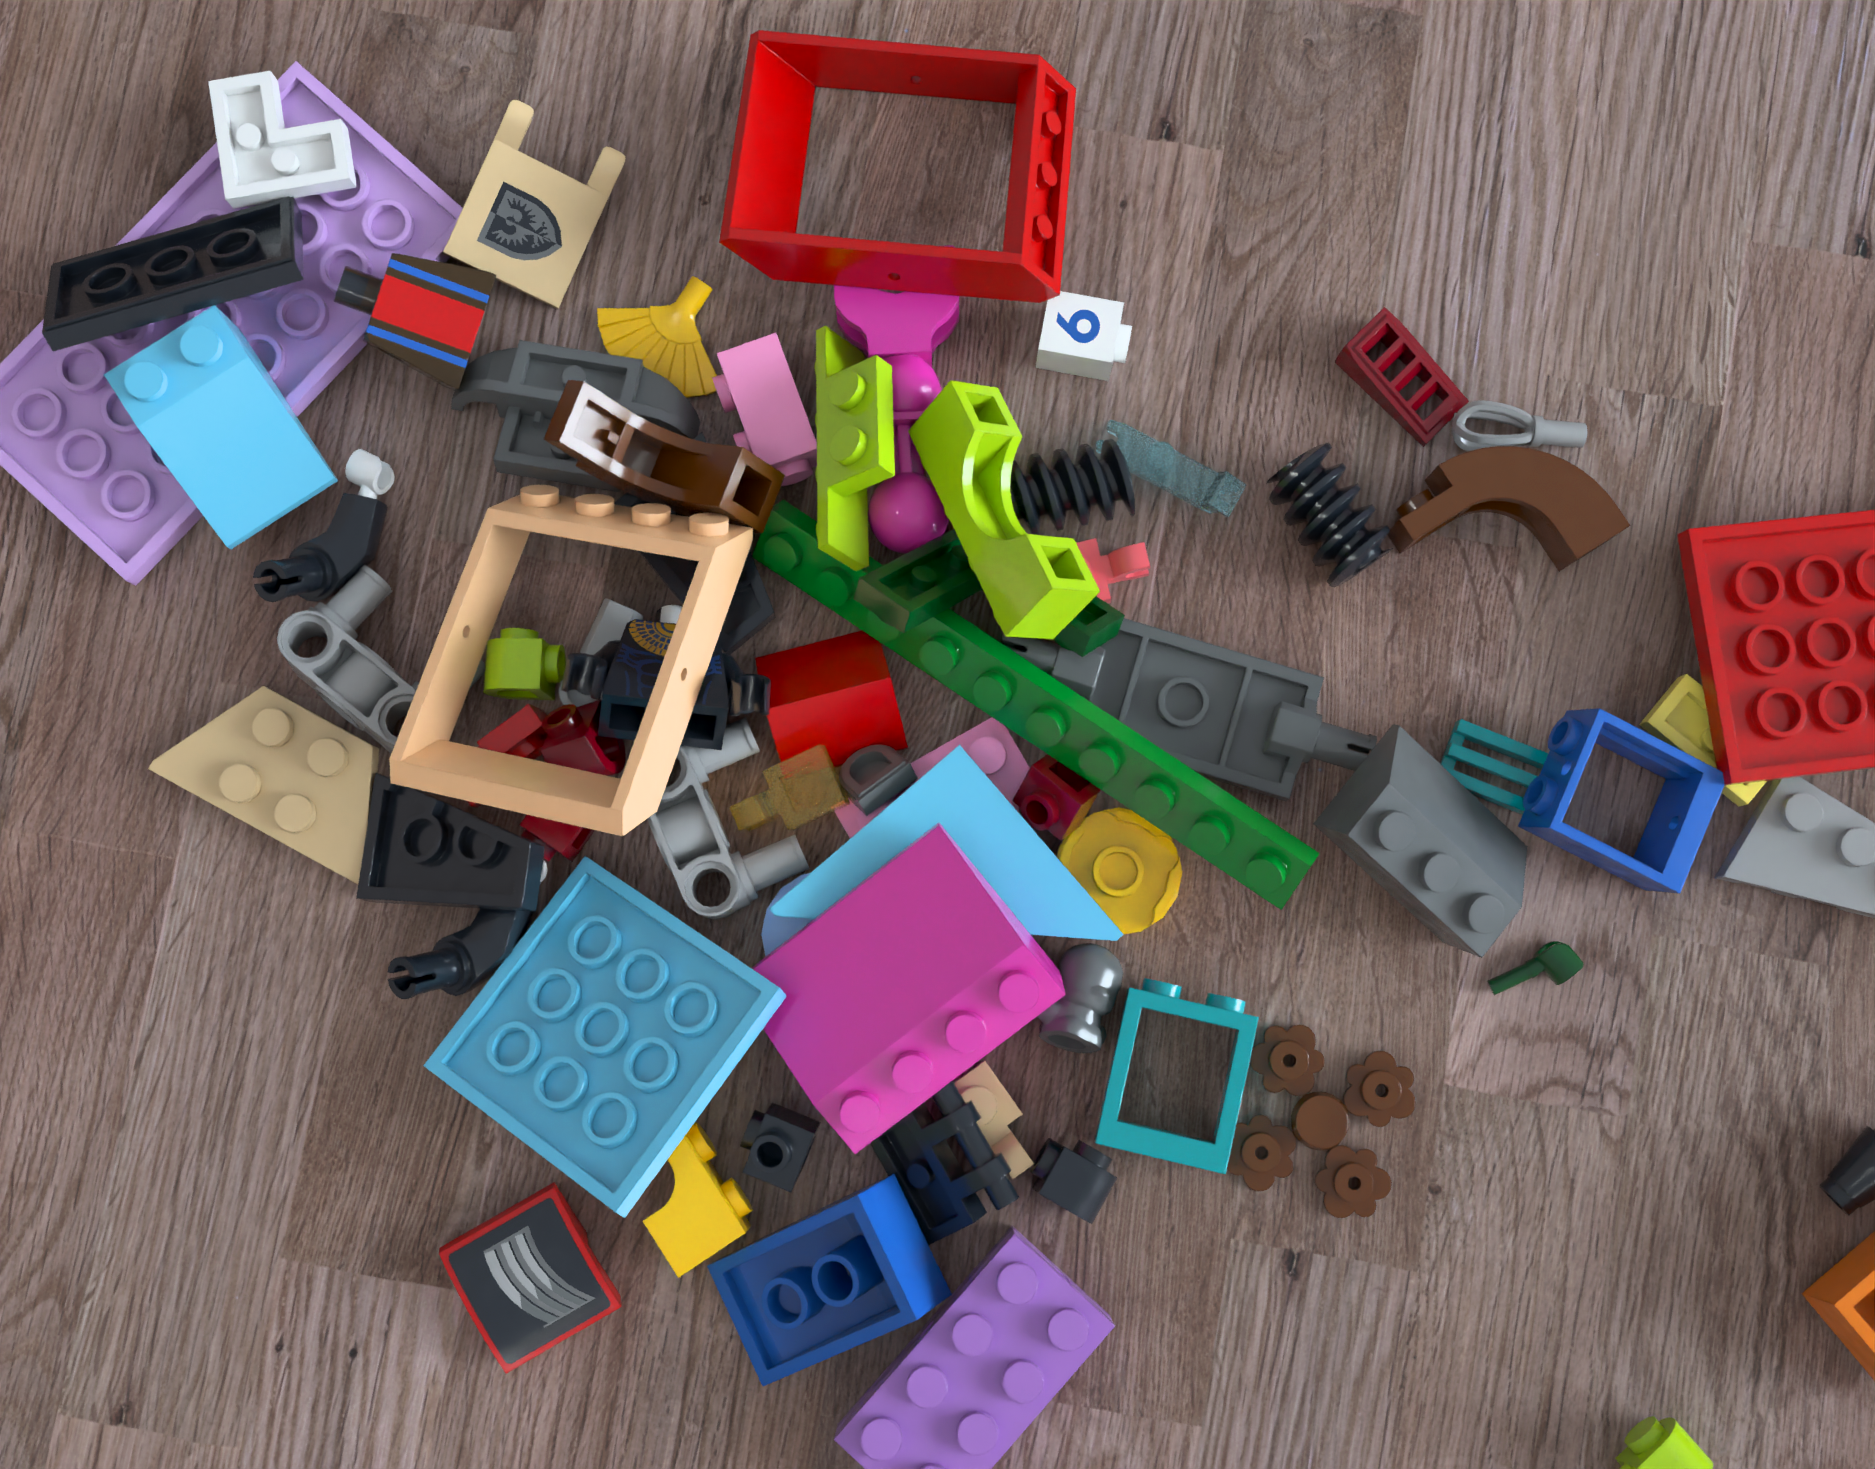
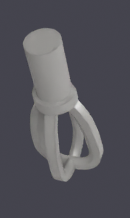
M1478 400L1466 404L1454 414L1452 436L1457 446L1466 451L1495 446L1521 447L1527 445L1529 447H1539L1541 444L1582 448L1587 439V425L1580 422L1546 420L1542 416L1530 415L1511 405ZM1467 418L1495 421L1524 429V432L1512 435L1479 434L1468 430L1465 427V422Z

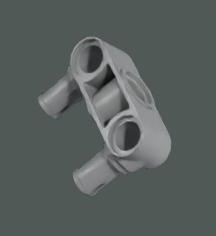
M363 565L326 605L319 602L314 608L310 607L308 610L294 613L285 619L279 628L277 642L280 652L299 678L313 688L340 716L360 731H365L392 753L398 738L393 735L394 726L398 720L407 715L419 682L415 681L410 686L377 653L355 640L358 637L355 630L392 593L391 587L382 577L368 566ZM319 636L327 639V645L319 655L311 658L298 656L299 647L308 638ZM480 660L470 688L485 673V663Z
M746 717L726 725L722 750L680 746L676 756L681 765L680 776L675 783L665 788L657 812L647 818L660 852L669 870L675 877L683 899L690 909L704 918L713 920L727 918L737 910L751 905L750 901L759 898L757 891L810 869L795 834L744 856L741 855L740 851L731 854L729 850L731 846L707 789H704L702 783L710 780L709 773L760 752ZM713 872L725 874L731 886L727 899L719 906H703L698 900L696 893L697 885L701 878Z

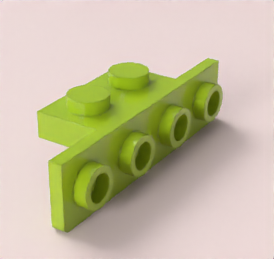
M825 325L816 330V361L814 364L817 409L815 414V425L817 428V467L815 471L817 481L816 535L818 549L851 569L858 571L869 566L867 487L895 476L892 366L878 355L865 359L859 349Z

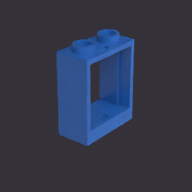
M1600 708L1567 710L1564 717L1555 724L1549 735L1548 748L1550 751L1540 775L1530 783L1523 798L1525 811L1518 827L1645 891L1680 894L1724 788L1723 772ZM1595 743L1666 779L1634 857L1562 822Z

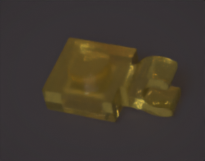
M819 744L763 770L762 772L770 789L738 802L729 808L739 831L747 829V832H750L770 823L779 816H782L787 830H795L849 805L850 802L839 781L838 774L826 747Z

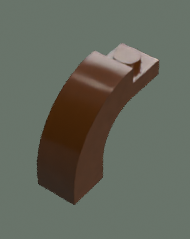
M567 381L543 439L577 459L576 467L633 496L650 503L667 505L672 511L688 517L698 513L722 514L729 518V524L751 527L754 533H763L785 477L783 473L743 447L698 441L653 424L584 381Z
M1495 446L1468 451L1439 464L1424 480L1434 496L1429 489H1426L1398 507L1396 511L1401 519L1394 524L1387 535L1401 554L1457 518L1472 513H1497L1510 517L1524 525L1536 537L1560 572L1631 525L1608 493L1592 477L1570 462L1536 449L1518 446Z

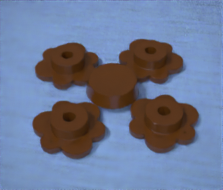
M1304 1025L1291 1026L1287 1031L1280 1026L1267 1028L1264 1033L1265 1043H1259L1252 1048L1249 1063L1251 1068L1255 1072L1264 1075L1262 1083L1267 1091L1278 1093L1285 1088L1289 1094L1303 1097L1293 1108L1291 1114L1292 1130L1283 1125L1273 1126L1271 1120L1262 1114L1253 1116L1249 1121V1125L1237 1123L1227 1170L1233 1175H1243V1180L1250 1189L1265 1191L1273 1185L1275 1176L1285 1178L1292 1173L1293 1162L1288 1156L1294 1151L1297 1138L1304 1146L1310 1149L1328 1150L1325 1156L1326 1169L1319 1170L1314 1179L1316 1187L1320 1191L1325 1192L1323 1203L1327 1212L1337 1218L1348 1217L1353 1212L1361 1217L1371 1216L1376 1210L1375 1200H1380L1389 1194L1392 1186L1391 1178L1385 1170L1376 1167L1378 1160L1373 1151L1360 1149L1355 1153L1351 1148L1338 1144L1345 1138L1349 1129L1348 1112L1355 1116L1367 1115L1368 1121L1376 1127L1386 1126L1390 1122L1391 1116L1402 1119L1411 1115L1416 1105L1415 1097L1408 1089L1414 1082L1412 1071L1407 1067H1397L1396 1061L1391 1054L1385 1051H1374L1366 1057L1364 1065L1354 1064L1347 1069L1346 1079L1351 1086L1345 1091L1342 1103L1339 1098L1327 1092L1309 1093L1315 1083L1313 1073L1321 1071L1325 1064L1323 1054L1314 1050L1316 1037L1313 1031ZM1287 1054H1291L1294 1058L1291 1066H1285L1283 1063V1058ZM1379 1084H1383L1385 1087V1093L1382 1096L1376 1094V1087ZM1261 1146L1265 1147V1156L1257 1158L1255 1155L1256 1149ZM1351 1177L1358 1179V1184L1354 1188H1349L1348 1180Z

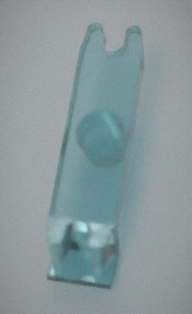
M1109 420L1107 423V432L1117 437L1118 441L1116 443L1123 453L1131 473L1210 514L1221 513L1225 517L1230 516L1246 487L1245 483L1227 471L1216 472L1174 450L1170 444L1159 442L1127 424L1114 420ZM1104 440L1096 442L1095 449L1099 454L1101 453Z

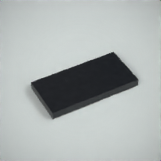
M294 196L284 197L53 263L50 270L42 334L51 350L54 352L304 280L302 214Z

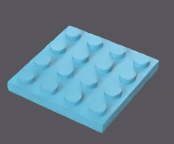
M584 856L514 947L511 954L500 965L423 1066L615 1213L625 1218L787 995L780 987Z

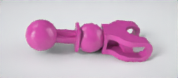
M942 245L945 247H954L953 245ZM834 285V300L840 331L851 344L863 350L868 358L878 355L892 366L895 476L884 480L873 492L868 506V521L873 534L881 544L892 551L906 554L943 535L949 520L931 479L925 475L921 458L908 430L942 391L939 377L932 369V354L938 345L949 338L959 322L960 296L907 291L895 294L879 289Z

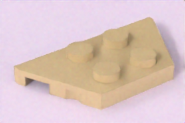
M262 686L154 759L148 769L352 882L359 883L372 799V787L375 773H378V747L281 694Z

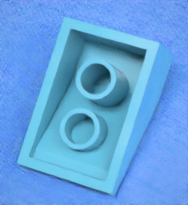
M215 305L104 374L137 428L229 549H233L338 481L241 330Z

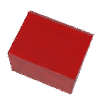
M864 631L755 658L758 675L771 679L770 710L767 719L786 780L843 766L853 753L870 745H887L897 752L908 749L882 644Z

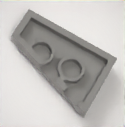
M1801 777L1773 780L1714 878L1736 884L1744 883L1771 890L1772 893L1792 898H1803L1835 906L1839 910L1875 918V823Z

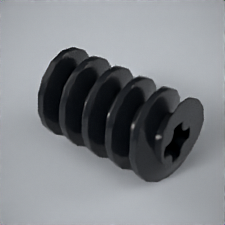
M1113 439L1105 440L1102 443L1099 460L1088 444H1082L1078 447L1075 464L1072 463L1063 448L1056 449L1053 452L1050 469L1047 468L1038 453L1029 456L1026 474H1023L1017 462L1013 460L1010 478L1013 509L1017 519H1023L1030 532L1034 535L1039 534L1042 515L1047 514L1057 531L1064 530L1066 512L1068 510L1074 511L1082 526L1088 525L1091 506L1098 505L1106 521L1113 520L1116 501L1122 500L1131 517L1135 515V498L1129 467L1123 453Z
M1328 442L1318 445L1292 460L1274 474L1266 484L1279 481L1269 497L1273 505L1293 501L1283 519L1287 525L1292 526L1308 522L1299 535V543L1302 546H1308L1322 542L1321 547L1312 560L1315 566L1337 564L1327 579L1330 587H1336L1374 564L1393 548L1387 550L1380 548L1381 543L1390 532L1388 525L1370 530L1365 526L1376 510L1373 504L1353 509L1350 505L1361 490L1359 484L1340 489L1337 487V481L1347 468L1344 463L1324 468L1321 464L1332 449Z

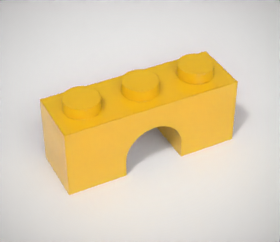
M697 1122L692 1125L668 1158L675 1178L671 1198L664 1207L643 1220V1223L678 1278L745 1234L751 1227L746 1215L753 1211L748 1198L738 1183L732 1177L723 1182L710 1160L717 1156V1151L704 1129Z

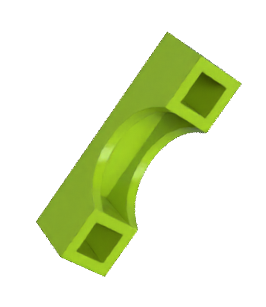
M950 380L908 430L910 437L919 453L922 466L927 471L944 506V512L952 523L963 546L969 565L976 574L989 601L994 618L1001 627L1005 637L1054 639L1100 590L1074 538L1027 534L1020 525L1012 505L1010 478L1013 460L1022 435L997 387Z

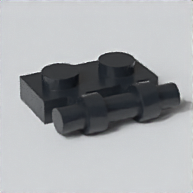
M953 1081L932 1096L942 1117L934 1120L924 1102L870 1143L888 1176L895 1174L928 1245L975 1223L987 1213L976 1194L977 1191L984 1188L996 1210L1006 1207L1019 1198L1007 1176L1011 1172V1168L1002 1153L994 1154L977 1124V1121L981 1119L979 1112L972 1100L965 1103ZM953 1135L972 1166L971 1169L965 1172L946 1141L947 1138Z

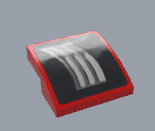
M555 1182L439 1248L441 1260L463 1304L505 1373L512 1371L621 1308V1296L590 1249L586 1230Z

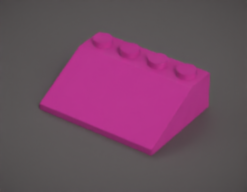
M940 823L933 826L752 967L753 970L780 987L787 995L763 1030L812 1104L854 1154H857L1066 995L1060 970Z

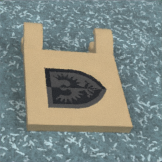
M512 100L443 254L473 269L496 274V280L558 309L625 163V155L611 147L603 148L587 185L518 151L531 124L534 110L531 106L519 100Z

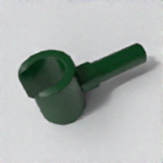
M1551 941L1543 945L1533 955L1532 959L1525 961V964L1488 980L1487 983L1493 995H1496L1534 978L1544 971L1555 985H1560L1580 971L1584 964L1569 945L1559 941Z

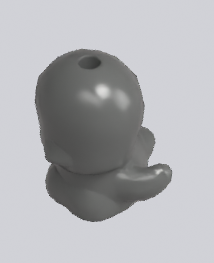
M1085 943L1071 947L1063 954L1057 968L1061 972L1066 995L1037 1016L1041 1020L1039 1037L1043 1041L1057 1048L1076 1053H1093L1101 1049L1107 1036L1105 1028L1101 1025V1018L1112 1011L1123 980V970L1120 961L1109 949L1101 945Z

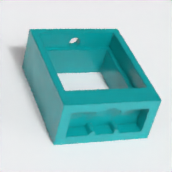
M1144 978L1141 990L1130 987L1127 989L1094 1141L1096 1144L1226 1174L1259 1017L1243 1014L1246 1001L1207 993L1205 1005L1180 999L1181 986ZM1142 1008L1236 1030L1212 1141L1118 1119Z

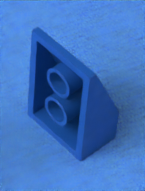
M895 1174L847 1195L707 1265L762 1386H766L912 1323L952 1295Z

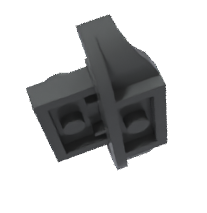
M519 340L517 348L496 350L480 356L469 363L465 368L459 389L454 390L451 409L464 411L465 405L470 402L496 404L499 417L505 418L493 458L497 472L620 492V489L576 467L577 459L543 440L568 380L584 381L645 420L688 438L694 439L698 435L701 423L696 410L681 391L666 378L643 367L641 359Z

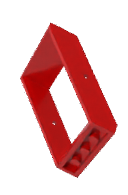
M758 30L750 35L719 243L772 280L1041 303L1060 295L1076 88L1038 54ZM816 87L1016 104L1003 251L796 233Z

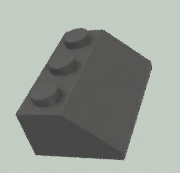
M1393 724L1313 823L1437 938L1447 945L1482 958L1522 908L1528 846L1399 725Z

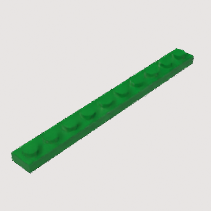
M784 499L773 506L764 531L760 534L752 557L1280 910L1283 909L1320 854L1319 852L949 608L905 633L884 623L875 613L854 600L859 578L883 565L869 556L868 567L858 571L851 569L818 549L817 521Z

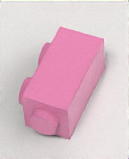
M777 333L717 353L724 374L712 377L724 412L728 413L737 409L744 431L733 435L736 445L745 448L783 473L785 477L781 486L791 485L813 474L812 468L817 466V442Z

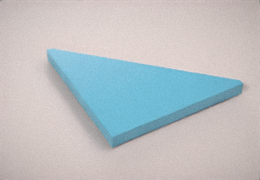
M960 745L769 908L775 916L815 919L933 826L940 823L1030 935L1117 941L1124 935Z

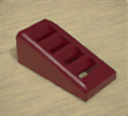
M1386 307L1344 346L1335 360V363L1423 447L1454 417L1455 413L1469 402L1408 329ZM1381 341L1388 349L1373 363L1366 353ZM1398 358L1406 367L1389 382L1382 373ZM1417 376L1425 384L1406 401L1399 392ZM1435 393L1443 402L1423 421L1415 411Z

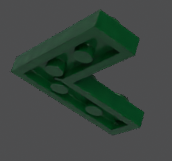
M953 529L860 577L854 600L875 613L884 623L905 633L978 591H983L976 574L971 569L968 557ZM1095 596L1054 638V641L1059 646L1084 657L1118 635L1125 615Z

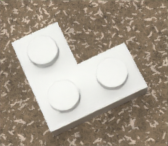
M271 71L208 81L225 200L233 209L263 204L288 196L299 198L357 188L348 128L341 119L285 128L279 84Z

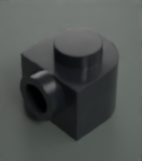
M773 1102L766 1113L755 1110L740 1144V1147L750 1150L742 1173L792 1192L807 1160L821 1122Z
M1048 1138L1036 1156L1030 1173L1038 1177L1032 1189L1074 1215L1093 1224L1117 1180L1116 1176L1107 1172L1113 1159L1080 1140L1077 1141L1074 1149L1070 1150Z

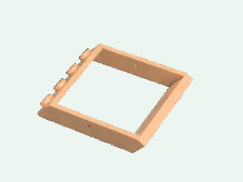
M550 485L522 487L520 495L489 507L389 758L391 784L614 835L624 836L658 810L753 541V528L729 524L727 516L717 513H698L686 517L671 514V508L663 504L645 503L633 507L615 505L614 498L604 494H585L576 498L559 495V489ZM530 532L699 561L621 779L449 741Z

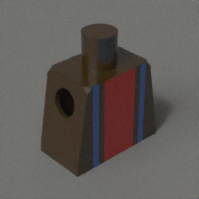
M392 253L383 279L345 266L334 302L371 315L363 339L364 342L442 386L458 390L496 274L484 270Z

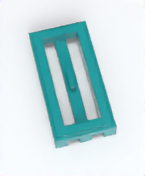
M1463 719L1456 721L1440 764L1472 795L1523 815L1525 811L1523 807L1524 797L1453 770L1456 761L1463 762L1528 788L1537 775L1462 746L1464 739L1539 769L1543 768L1548 753Z

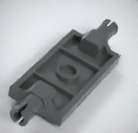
M1123 619L1117 636L1084 657L1059 646L1056 642L1046 639L1005 637L1004 634L1002 637L1003 645L1203 777L1279 800L1287 801L1290 799L1296 775L1302 762L1308 763L1310 758L1356 771L1368 756L1369 751H1372L1376 746L1377 736L1366 735L1322 722V715L1316 712L1324 677L1129 619Z

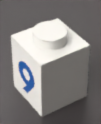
M1060 291L1059 296L1047 300L1036 368L1108 381L1113 361L1121 363L1126 361L1132 326L1120 324L1124 302Z

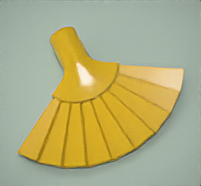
M692 276L676 302L671 305L650 306V308H597L598 327L605 348L610 355L641 359L643 367L666 378L686 398L707 396L717 392L712 379L717 374L701 342L703 340L695 322L696 315L713 289L700 279Z

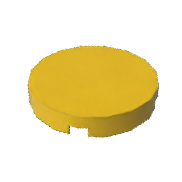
M1118 807L1094 812L1084 818L1082 824L1065 837L1058 847L1057 858L1124 935L1141 932L1162 919L1178 897L1183 872L1180 857H1178L1177 848L1172 842V838L1132 810Z

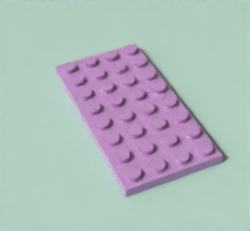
M295 61L277 80L285 128L341 119L348 128L357 188L294 198L302 214L304 280L215 306L241 330L298 417L367 345L363 339L371 315L334 302L345 266L383 279L392 253L445 263L450 257L444 255L443 251L463 208ZM216 142L116 245L256 205L233 209L225 200ZM210 307L54 352L42 334L43 319L0 363V465L122 578L135 586L203 515L137 428L104 374Z

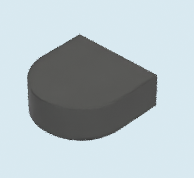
M870 745L856 751L845 761L839 773V781L850 801L866 816L918 779L911 764L895 749L887 745Z

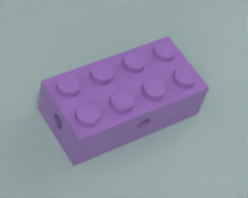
M1011 1226L838 1423L834 1440L864 1469H992L1115 1325L1110 1315L1018 1230Z

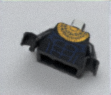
M666 605L657 610L654 621L634 619L628 622L621 640L609 641L594 655L585 653H571L568 655L561 691L577 690L581 694L591 695V698L600 700L602 693L598 736L635 740L682 606ZM720 635L680 746L722 750L729 708L731 716H739L740 713L747 714L753 711L760 712L762 715H769L771 679L758 674H744L731 655L722 653Z

